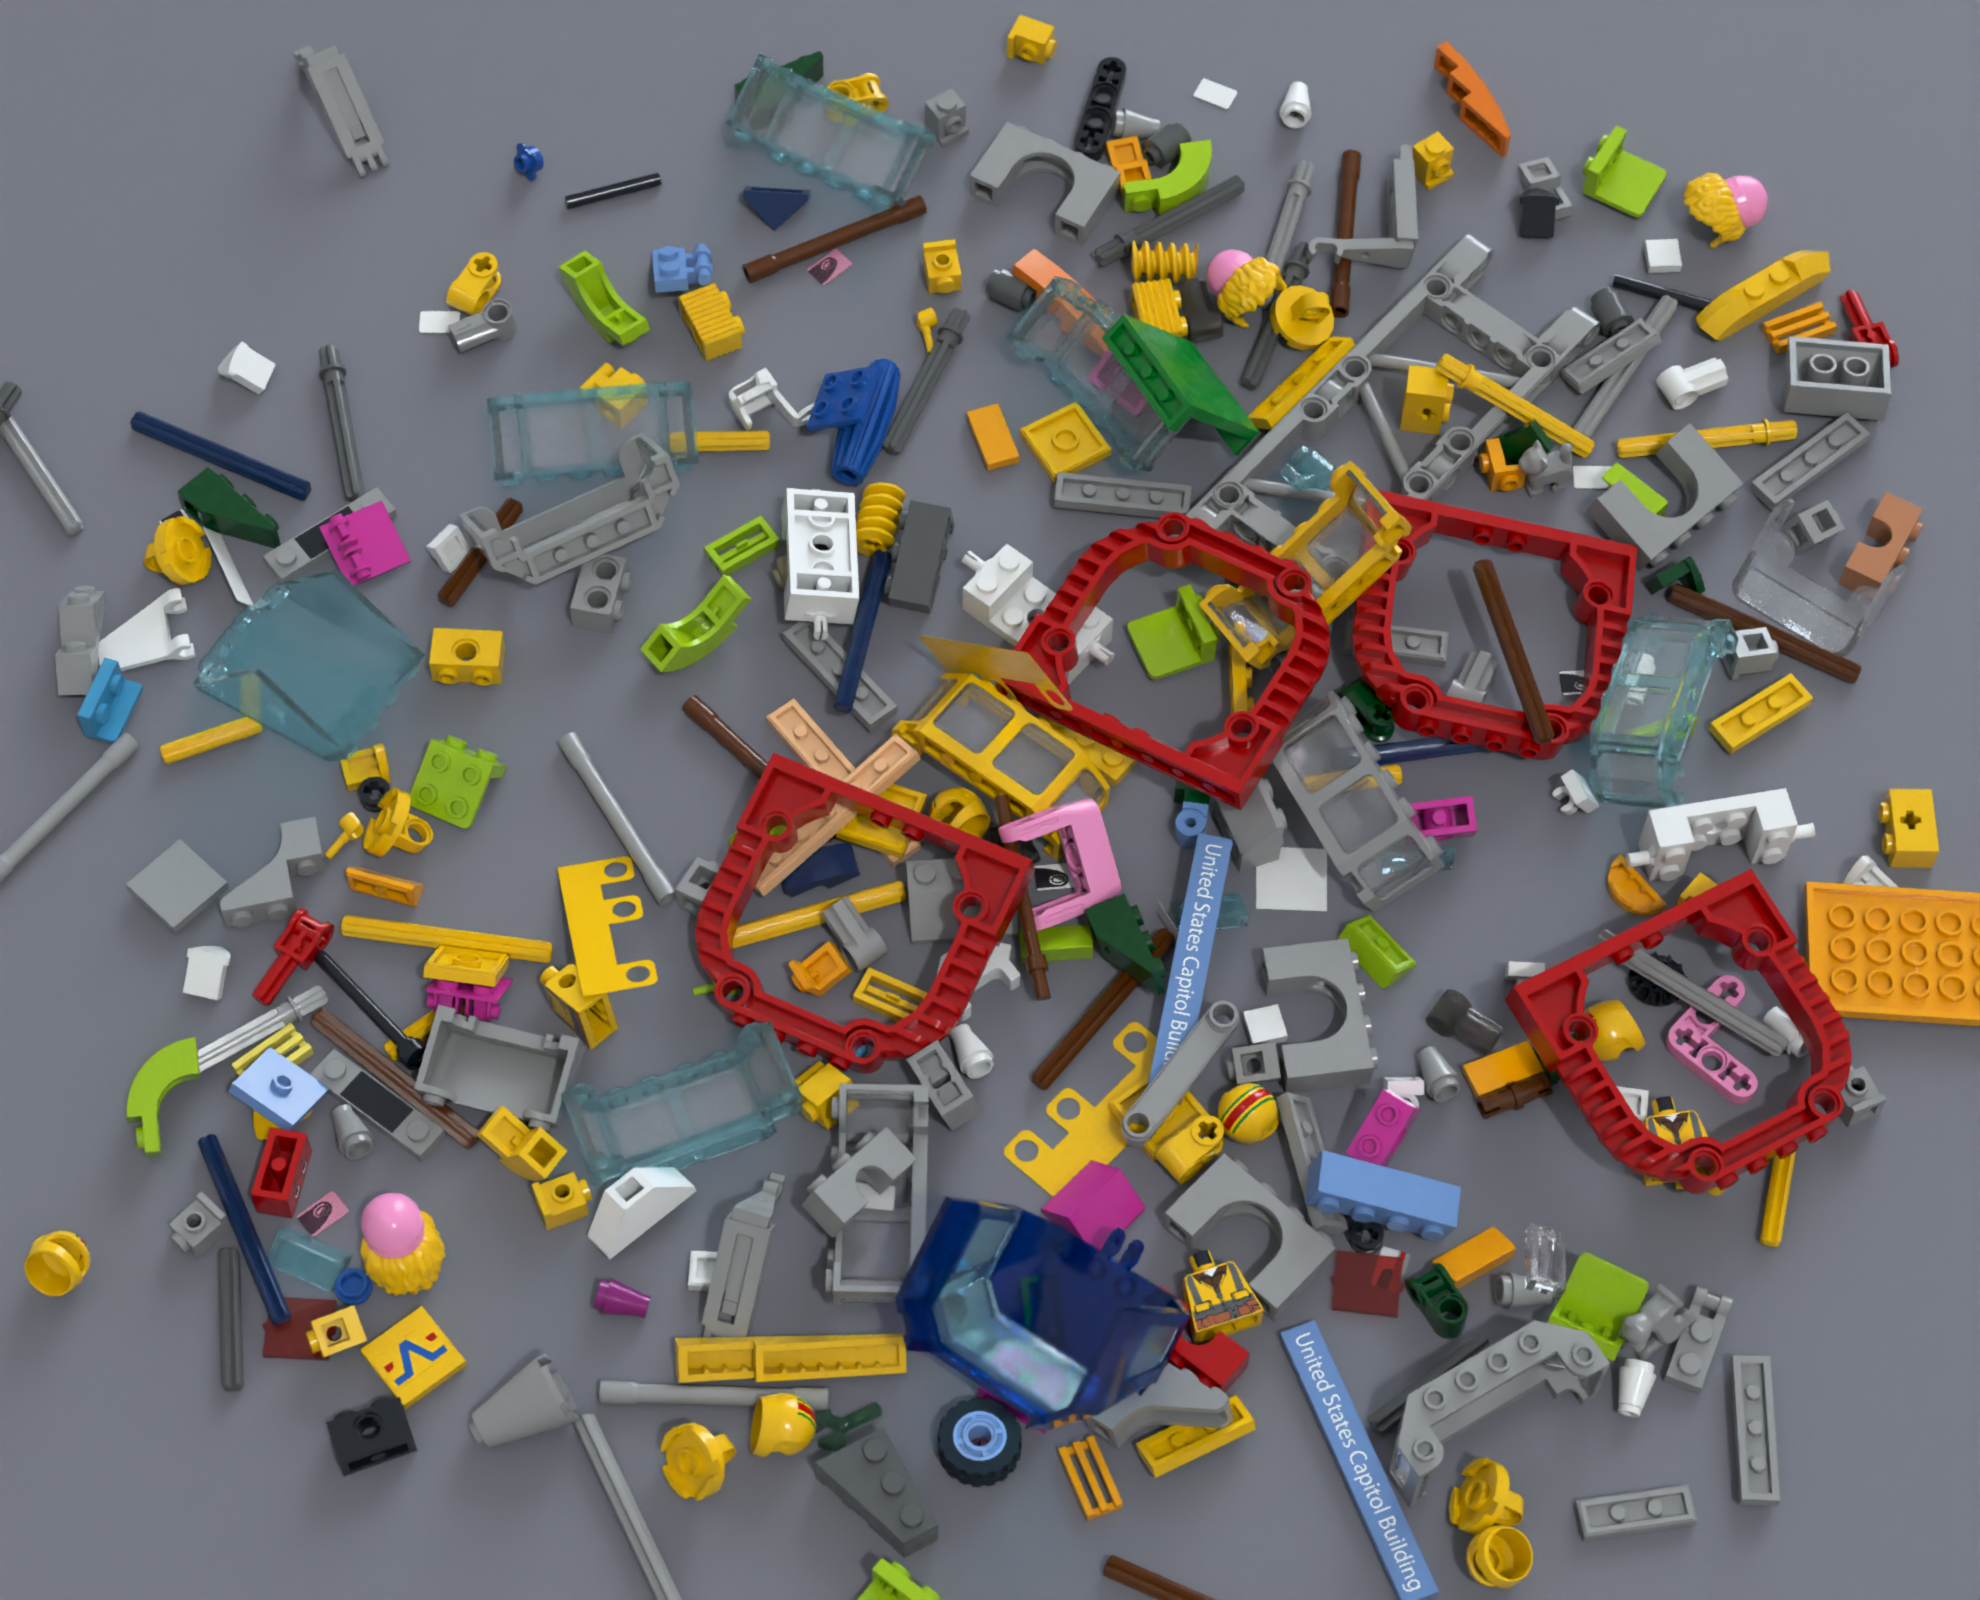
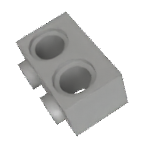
M603 554L582 564L570 606L572 626L613 633L616 620L621 621L625 606L624 601H622L624 592H629L632 585L633 574L628 572L627 558ZM604 577H612L611 579H608V580L602 579V578H604ZM597 605H603V606H604V607H602V608H593L594 606H597Z
M938 1040L907 1059L921 1084L929 1085V1097L952 1131L983 1112Z

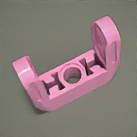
M1091 798L1050 807L998 828L1002 843L1018 840L1026 842L1058 830L1075 892L1032 908L1037 931L1085 914L1086 908L1117 897L1121 893V881L1102 814L1097 803Z

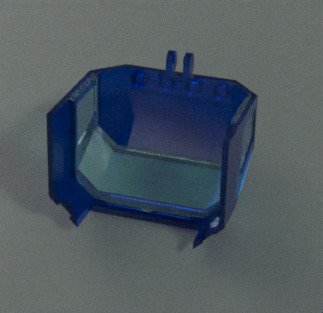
M948 1196L945 1197L895 1297L898 1314H902L906 1334L903 1337L906 1351L929 1352L1030 1418L1025 1429L1051 1430L1099 1415L1148 1385L1157 1383L1191 1315L1177 1297L1132 1270L1139 1262L1145 1245L1137 1238L1131 1241L1120 1261L1113 1258L1120 1252L1127 1235L1119 1227L1110 1232L1108 1239L1100 1250L1065 1227L1016 1205Z

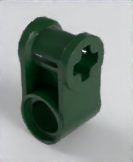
M1361 676L1336 693L1340 698L1347 696L1357 710L1355 716L1364 729L1362 732L1369 740L1382 743L1388 741L1393 736L1395 722L1392 719V708L1386 706L1376 697V691L1365 683Z
M1435 1263L1432 1265V1270L1417 1278L1409 1277L1405 1280L1406 1290L1411 1300L1421 1310L1438 1336L1452 1339L1462 1334L1467 1320L1468 1304L1441 1263ZM1452 1312L1458 1318L1449 1320L1444 1318L1442 1313Z

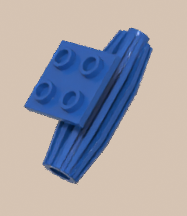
M889 359L874 360L868 367L826 374L806 428L809 431L832 427L839 429L835 441L831 474L841 484L844 483L847 486L861 485L881 452L896 410L901 379L899 368Z

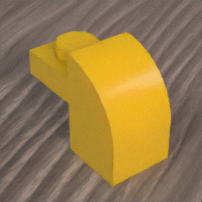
M504 1106L498 1107L476 1134L500 1156L499 1162L519 1176L531 1181L546 1179L567 1152L542 1127L530 1130Z

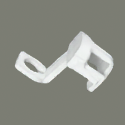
M767 368L756 372L750 379L732 388L728 394L729 404L746 431L752 428V420L749 416L773 404L792 426H804L808 423L809 414L812 412L815 404L813 403L797 413L777 390V383Z

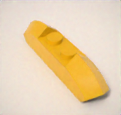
M1801 250L1783 257L1713 300L1695 317L1699 327L1718 341L1733 335L1821 283L1830 274L1829 252Z

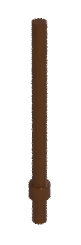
M1008 795L995 797L1000 826L1013 822ZM1018 841L1004 843L1006 849L1020 854ZM1027 887L1017 907L1028 956L1025 958L1027 974L1032 975L1037 1001H1044L1051 998L1046 976L1049 968L1046 955L1041 953Z

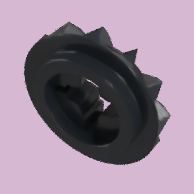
M1656 951L1650 955L1685 976L1682 964H1677L1673 961L1671 955H1658ZM1630 969V988L1634 995L1642 1002L1661 1007L1671 1005L1680 999L1657 984L1655 988H1652V981Z

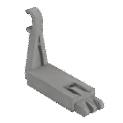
M310 45L294 51L296 61L308 78L344 160L350 158L360 178L366 176L362 165L363 162H366L371 173L378 171L374 161L375 157L378 158L383 168L389 166V161L381 145L385 142L344 52L339 54L336 45L316 53L313 52Z
M1404 144L1400 147L1397 159H1393L1392 169H1390L1389 178H1387L1385 183L1388 238L1335 239L1317 237L1310 241L1306 256L1309 262L1315 259L1316 252L1319 250L1332 252L1335 255L1333 261L1337 265L1340 263L1341 258L1394 268H1408L1418 241L1415 166L1413 149L1410 145Z
M772 1172L770 1180L764 1181L762 1191L737 1203L733 1208V1212L725 1218L701 1322L702 1325H706L703 1337H746L752 1330L776 1224L771 1223L773 1210L781 1198L786 1176Z

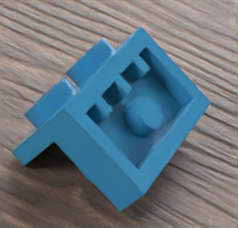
M104 658L77 714L84 736L113 744L122 735L143 691L140 683L124 678L119 663L116 660Z

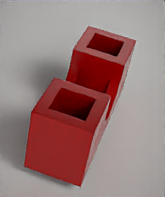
M1160 1286L1132 1319L1131 1332L1134 1339L1146 1349L1153 1348L1161 1354L1166 1364L1170 1363L1179 1370L1186 1368L1194 1373L1202 1384L1210 1389L1212 1386H1215L1226 1393L1247 1368L1250 1353L1221 1331L1204 1345H1194L1187 1342L1182 1337L1180 1331L1188 1323L1190 1307Z

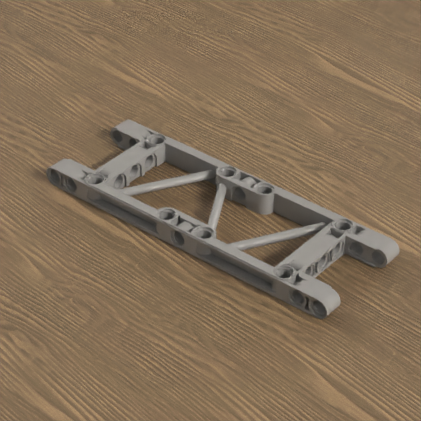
M1468 234L1185 516L1192 519L1199 518L1210 527L1221 532L1231 531L1249 545H1259L1270 554L1274 548L1283 545L1293 536L1296 526L1283 518L1280 511H1273L1255 498L1256 494L1253 492L1316 503H1323L1328 498H1333L1336 494L1331 491L1259 479L1300 438L1315 441L1324 437L1361 399L1402 483L1400 494L1437 502L1479 459V454L1484 451L1486 439H1495L1501 436L1517 418L1494 406L1472 429L1457 426L1448 430L1435 443L1434 450L1422 462L1418 461L1410 469L1369 384L1372 366L1406 372L1409 370V365L1436 368L1437 363L1384 355L1424 314L1512 375L1481 370L1476 371L1504 388H1509V391L1532 404L1561 374L1560 370L1571 364L1594 340L1600 330L1601 322L1576 306L1571 310H1566L1539 339L1468 291L1484 275V270L1494 255V250ZM1358 496L1359 502L1365 508L1369 498ZM1171 535V536H1169V537L1172 538V537H1177V536H1179V535ZM1317 541L1311 547L1312 555L1330 576L1340 578L1359 558L1360 544L1347 558H1344L1332 548H1325ZM1295 562L1300 568L1308 572L1301 562ZM1309 573L1312 583V595L1317 600L1325 590ZM1293 589L1291 592L1294 593L1301 590ZM1274 616L1273 621L1283 632L1289 624Z

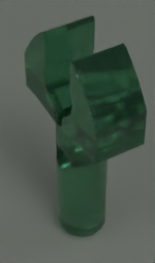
M874 1402L844 1417L833 1415L830 1409L819 1413L816 1418L815 1434L824 1428L835 1429V1432L831 1436L818 1440V1447L830 1451H837L846 1447L845 1436L847 1432L881 1417L882 1409L880 1405Z

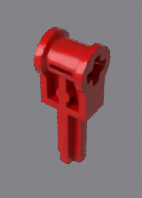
M1852 289L1847 290L1846 293L1840 296V302L1853 327L1848 341L1889 345L1890 368L1897 367L1899 363L1898 348L1894 340L1890 338L1883 321L1873 323L1859 293L1854 292Z
M304 908L298 909L291 917L287 928L273 947L278 958L254 990L253 998L262 1005H271L296 968L299 967L307 971L313 963L316 953L325 949L333 936L334 925L330 922L322 923L309 916V912Z

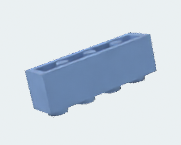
M1322 1150L1309 1163L1305 1204L1315 1206L1323 1213L1332 1214L1338 1212L1352 1216V1219L1358 1222H1376L1386 1225L1392 1231H1410L1421 1234V1237L1426 1240L1438 1241L1446 1238L1457 1228L1461 1187Z

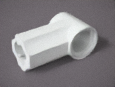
M1714 357L1685 369L1678 365L1672 366L1658 376L1656 383L1672 408L1680 410L1691 405L1699 395L1726 386L1729 378L1722 360Z

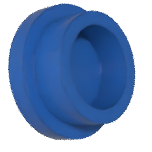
M348 1269L338 1276L334 1289L337 1298L342 1303L356 1306L364 1303L370 1297L373 1284L365 1271Z

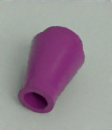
M612 1278L610 1281L601 1279L593 1308L601 1310L603 1315H625L645 1318L651 1296L642 1294Z

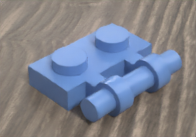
M697 244L692 253L686 254L685 247L665 246L658 250H652L656 293L689 290L688 284L699 283L702 286L710 284L714 274L711 264L712 254L705 244Z

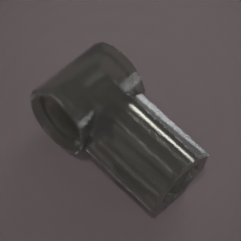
M1198 278L1187 279L1178 286V290L1181 296V306L1187 321L1188 341L1194 343L1223 337L1221 314L1218 308H1213L1205 281H1201Z
M1447 989L1426 1016L1428 1026L1437 1034L1447 1038L1455 1036L1484 1056L1492 1051L1504 1029L1472 1009L1470 1001L1464 995L1452 989Z

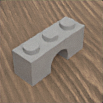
M887 1127L876 1136L872 1132L868 1133L855 1146L859 1151L853 1157L848 1153L844 1154L831 1167L834 1173L829 1178L822 1174L806 1189L810 1196L802 1204L803 1208L832 1238L849 1224L869 1203L859 1192L856 1180H862L871 1184L881 1195L904 1175L917 1160Z

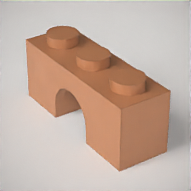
M1886 492L1872 516L1866 532L1867 536L1878 540L1883 547H1871L1858 542L1845 565L1839 585L1873 601L1877 600L1882 590L1888 592L1897 575L1892 572L1895 565L1902 567L1909 554L1910 548L1906 547L1908 541L1915 542L1924 524L1918 522L1923 508Z

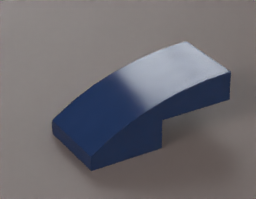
M847 842L819 848L783 880L786 893L790 897H794L822 884L829 889L859 876L860 872L852 845Z

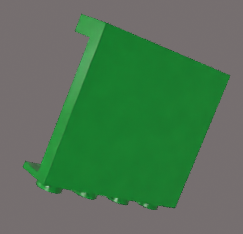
M1125 314L1102 337L1103 341L1169 430L1177 432L1190 417L1214 426L1234 455L1237 456L1259 433L1258 429L1193 342Z

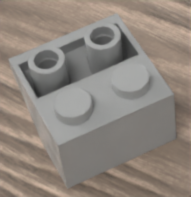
M1261 778L1241 811L1215 799L1213 815L1223 837L1233 840L1231 855L1239 873L1279 860L1281 845H1284L1283 831L1287 828V822L1282 809H1276L1272 801L1273 791L1268 779Z

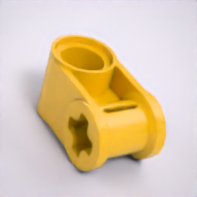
M867 73L859 77L834 81L829 84L826 90L825 107L828 119L835 123H845L850 120L877 116L883 113L888 108L889 101L881 93L879 77L876 74Z
M480 252L470 258L464 270L454 280L447 292V305L469 315L483 311L485 304L493 298L502 284L501 276L497 271L498 261L494 255Z
M1201 1116L1178 1135L1167 1140L1159 1148L1155 1158L1179 1184H1184L1221 1153L1224 1144L1223 1124L1215 1116Z

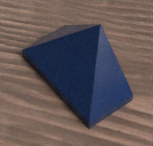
M746 186L743 190V197L775 231L809 200L811 190Z

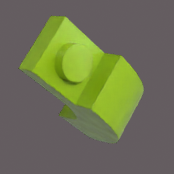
M1211 139L1179 144L1178 166L1168 175L1156 179L1123 183L1122 205L1124 213L1156 209L1159 216L1204 192L1210 176L1212 158Z
M583 251L558 266L576 304L590 324L607 342L612 343L616 340L624 346L637 340L639 336L650 330L647 319L621 299L610 283L602 262L590 253Z
M723 575L696 609L677 622L670 624L660 623L640 650L660 672H673L690 666L708 655L730 636L738 627L734 620L751 601V598L730 576Z
M196 1037L174 1042L159 1050L142 1066L131 1085L127 1100V1120L129 1123L142 1122L143 1126L136 1127L137 1148H144L147 1158L162 1156L159 1110L165 1096L171 1089L183 1082L200 1079Z

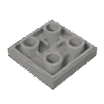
M181 839L176 841L126 883L127 889L175 934L229 889L228 882Z

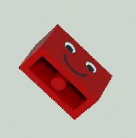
M270 1127L251 1192V1197L258 1213L293 1219L312 1154L306 1133Z

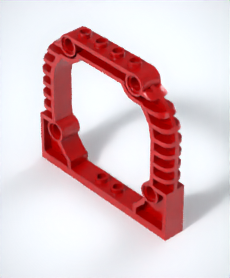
M1378 490L1388 503L1410 523L1412 529L1408 536H1402L1397 543L1398 547L1402 550L1399 560L1356 599L1351 643L1353 659L1359 668L1362 679L1376 691V697L1381 702L1392 708V719L1395 724L1402 729L1417 732L1421 736L1441 737L1450 739L1457 744L1478 745L1495 752L1506 751L1519 754L1527 759L1554 758L1563 745L1579 741L1584 736L1599 729L1613 713L1621 694L1627 622L1632 615L1637 546ZM1370 494L1365 509L1382 527V523L1379 520L1387 512ZM1364 523L1358 560L1377 543L1373 538V533ZM1433 533L1473 541L1478 545H1491L1505 548L1515 553L1523 552L1561 561L1560 573L1568 580L1578 595L1573 610L1576 618L1587 625V644L1583 687L1580 698L1569 707L1558 704H1544L1555 734L1551 742L1539 745L1534 741L1524 712L1443 695L1439 686L1430 678L1406 672L1392 648L1391 620L1396 582L1406 577L1416 557V549L1428 544Z
M1171 512L1162 515L1157 523L1144 522L1138 523L1136 528L1117 529L1109 533V536L1102 540L1094 542L1080 556L1064 583L1057 590L1052 601L1047 605L1042 615L1036 614L1013 649L1014 651L1029 653L1072 706V711L1054 707L1033 683L1003 678L1001 680L1024 708L1241 811L1282 747V737L1291 726L1308 696L1312 693L1318 680H1320L1329 658L1330 633L1322 609L1312 595L1311 576L1306 570L1300 568L1297 563L1290 559H1281L1269 554L1265 548L1259 545H1249L1239 540L1230 532L1218 531L1199 518L1192 519L1183 514ZM1171 535H1179L1177 537H1169ZM1146 561H1151L1171 569L1182 568L1193 563L1268 597V605L1273 615L1281 621L1294 626L1296 631L1289 653L1251 711H1237L1230 714L1225 720L1224 732L1204 740L1191 742L1184 753L1151 738L1146 731L1140 728L1132 729L1121 724L1116 717L1104 713L1102 715L1072 701L1069 684L1065 673L1072 670L1079 660L1075 637L1108 587L1124 571ZM1292 589L1301 590V591H1299V592H1294V593L1289 592V591L1292 590ZM1057 648H1066L1062 651H1054ZM995 681L997 691L1007 696L1008 692ZM1046 690L1047 695L1055 703L1064 705L1063 700L1056 693ZM1239 733H1248V734H1249V735L1246 736V737H1237V736H1236V735L1239 734Z
M773 752L736 826L738 832L701 904L695 929L696 948L705 972L715 985V997L723 1012L732 1017L730 1021L733 1024L746 1030H750L751 1026L764 1031L763 1036L779 1044H782L784 1040L795 1044V1049L808 1057L815 1058L816 1054L829 1059L828 1063L843 1072H848L850 1068L864 1074L874 1073L880 1069L884 1060H904L936 1040L942 1041L951 1033L961 1019L995 946L999 947L1035 869L1030 858ZM835 803L868 816L870 822L881 828L888 829L889 826L901 830L903 836L912 841L920 842L923 839L956 853L955 861L964 883L965 890L958 893L952 905L959 930L929 993L913 1013L890 1026L866 1018L856 1019L842 1026L765 993L756 973L745 964L735 961L733 939L738 921L774 852L784 853L791 850L797 843V829L814 820L829 816ZM775 826H786L783 834L779 836L770 835V831ZM970 906L981 908L980 913L975 917L970 918L963 915L965 909ZM736 989L744 991L743 996L739 1000L734 1002L726 1000L727 995L731 991ZM863 1045L873 1046L874 1051L870 1056L865 1058L856 1056L857 1050Z
M1752 869L1513 986L1505 998L1506 1004L1550 1074L1555 1071L1558 1073L1565 1089H1568L1574 1099V1103L1585 1116L1587 1124L1591 1126L1600 1144L1604 1145L1612 1154V1157L1639 1175L1661 1179V1182L1667 1183L1679 1181L1680 1185L1692 1194L1706 1193L1717 1186L1720 1191L1725 1190L1739 1181L1738 1175L1746 1171L1753 1175L1769 1165L1768 1160L1778 1155L1780 1160L1784 1159L1799 1149L1797 1144L1808 1140L1810 1144L1820 1140L1829 1133L1826 1128L1833 1123L1843 1110V1099L1840 1093L1848 1081L1852 1062L1849 1032L1844 1026L1841 1014L1838 1010L1836 1011L1830 1002V997L1820 987L1819 980L1815 974L1811 973L1806 965L1807 962L1794 947L1798 942L1797 937ZM1688 924H1691L1698 936L1718 941L1730 947L1733 961L1739 967L1750 971L1757 969L1800 1032L1811 1057V1077L1803 1082L1792 1094L1786 1105V1111L1724 1143L1711 1137L1700 1136L1689 1139L1680 1145H1675L1651 1133L1633 1113L1598 1058L1592 1045L1598 1037L1599 1029L1594 1019L1584 1013L1585 995L1589 984V979L1586 975L1612 962L1620 965L1635 955L1634 951L1642 947L1646 951L1653 949L1664 941V936ZM1749 943L1756 945L1759 951L1753 950ZM1570 1032L1577 1033L1582 1041L1573 1039ZM1814 1104L1822 1106L1825 1113L1819 1112ZM1695 1165L1702 1167L1706 1171L1707 1176L1699 1174L1695 1169Z

